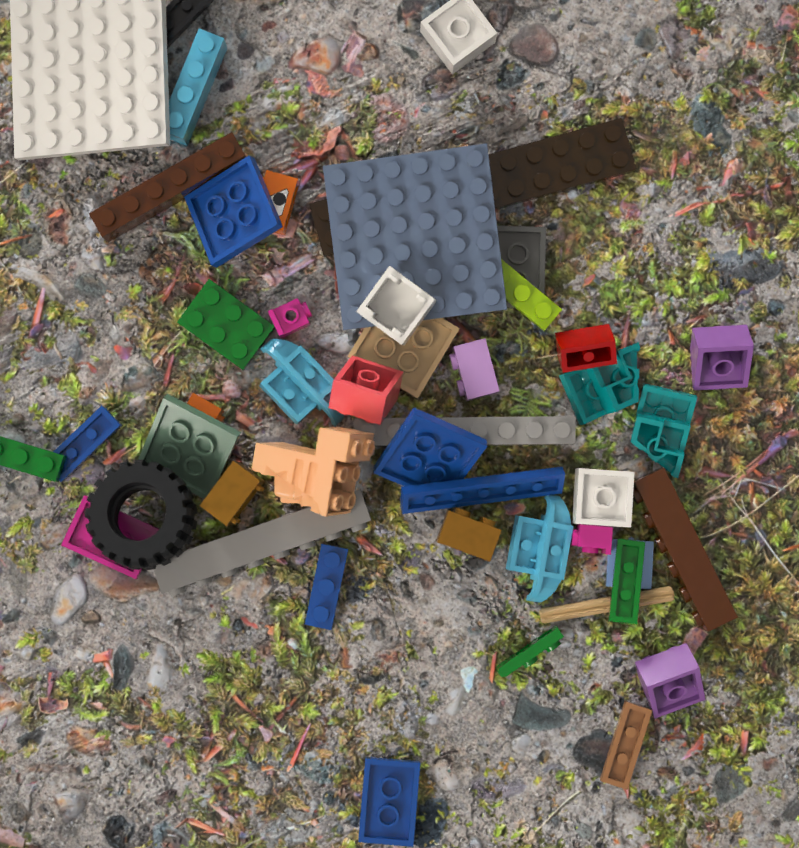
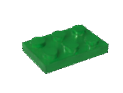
M208 279L177 321L178 324L243 371L275 329L274 325L210 279Z

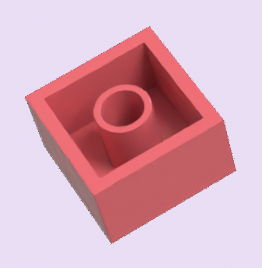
M352 355L333 380L329 408L344 415L361 418L368 423L381 425L398 400L403 371Z

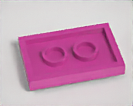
M84 495L61 546L127 576L138 579L142 568L136 570L118 564L103 555L102 551L96 548L91 541L93 536L87 532L86 528L89 519L85 517V508H90L91 503L87 501L88 496ZM119 511V529L123 535L131 540H145L153 536L160 529Z

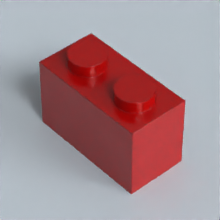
M609 324L555 333L557 356L563 373L617 364L616 342Z

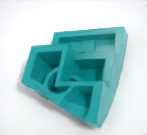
M639 342L617 350V364L571 371L559 375L579 425H584L606 414L617 412L639 402V388L637 385L639 379V369L637 368V352L640 350Z
M643 383L631 443L648 454L654 462L659 463L674 478H678L684 459V450L691 428L697 395Z

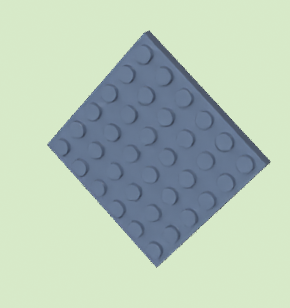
M487 143L323 166L343 330L375 327L374 324L356 311L389 266L437 300L423 320L507 310Z

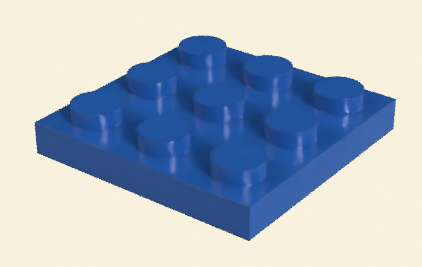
M250 155L184 197L211 266L216 268L283 227L256 160Z
M413 408L373 466V473L402 486L464 479L487 448V439L417 408Z

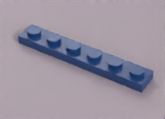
M554 467L401 487L400 508L402 514L562 494L565 472L563 467Z

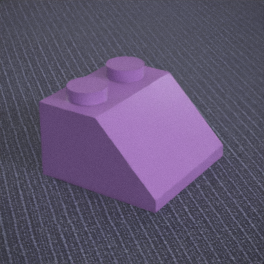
M747 325L692 328L690 356L693 390L748 387L754 344Z
M687 643L673 646L666 651L646 656L642 660L635 662L638 677L649 707L653 710L652 715L654 719L706 700L700 668Z

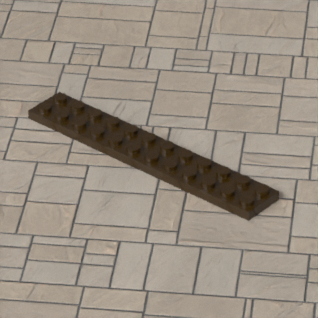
M622 118L489 154L495 210L632 173L637 170ZM327 199L310 203L323 256L334 255Z

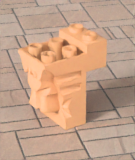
M346 427L320 428L316 449L285 442L256 443L252 471L274 476V493L277 497H280L281 503H299L301 506H310L312 512L322 516L351 513V509L356 501L354 491L360 476L359 461H370V457L374 453V433Z

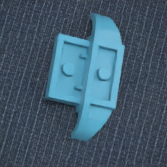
M271 339L260 348L263 353L269 354L276 361L275 365L278 368L265 378L259 387L296 425L315 408L319 411L323 410L330 418L334 427L345 418L344 414L329 408L334 379L301 345L298 346L282 339Z
M547 495L544 497L547 502L546 514H541L540 520L515 515L506 569L531 574L530 579L534 581L526 601L538 603L545 601L556 591L561 580H564L574 526L571 525L570 513L566 504L558 495Z

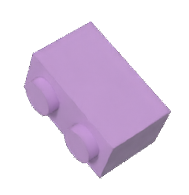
M486 338L454 346L453 354H449L453 370L458 369L461 380H457L456 383L460 397L465 396L466 401L498 393L499 387Z

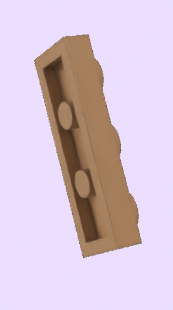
M624 701L601 773V782L628 790L653 710Z

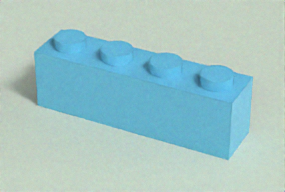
M200 28L197 31L169 100L170 140L186 146L190 142L228 48L223 37Z

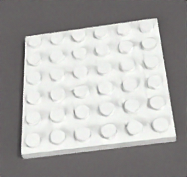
M10 0L15 159L20 161L170 146L166 0Z

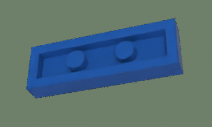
M104 406L98 408L53 451L67 456L59 479L60 482H64L123 426Z
M321 544L305 625L332 630L349 549Z

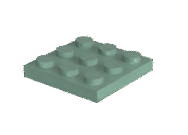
M166 394L158 409L138 460H145L147 463L154 461L160 463L165 468L168 467L186 483V486L192 493L205 499L221 478L241 432Z

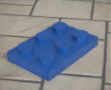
M365 757L358 842L414 846L420 761Z

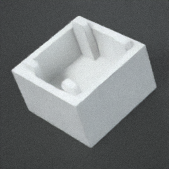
M450 0L420 23L421 34L452 74L496 42L497 32L473 0Z
M389 266L356 312L398 343L405 345L437 300Z
M575 469L572 523L631 528L635 472Z

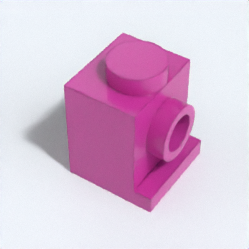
M298 298L268 311L281 339L309 326L308 318L312 317L306 302L300 304ZM290 311L296 313V318L293 321L286 319V315Z
M577 524V528L573 529L571 546L582 547V552L598 553V549L602 548V554L611 555L613 527Z

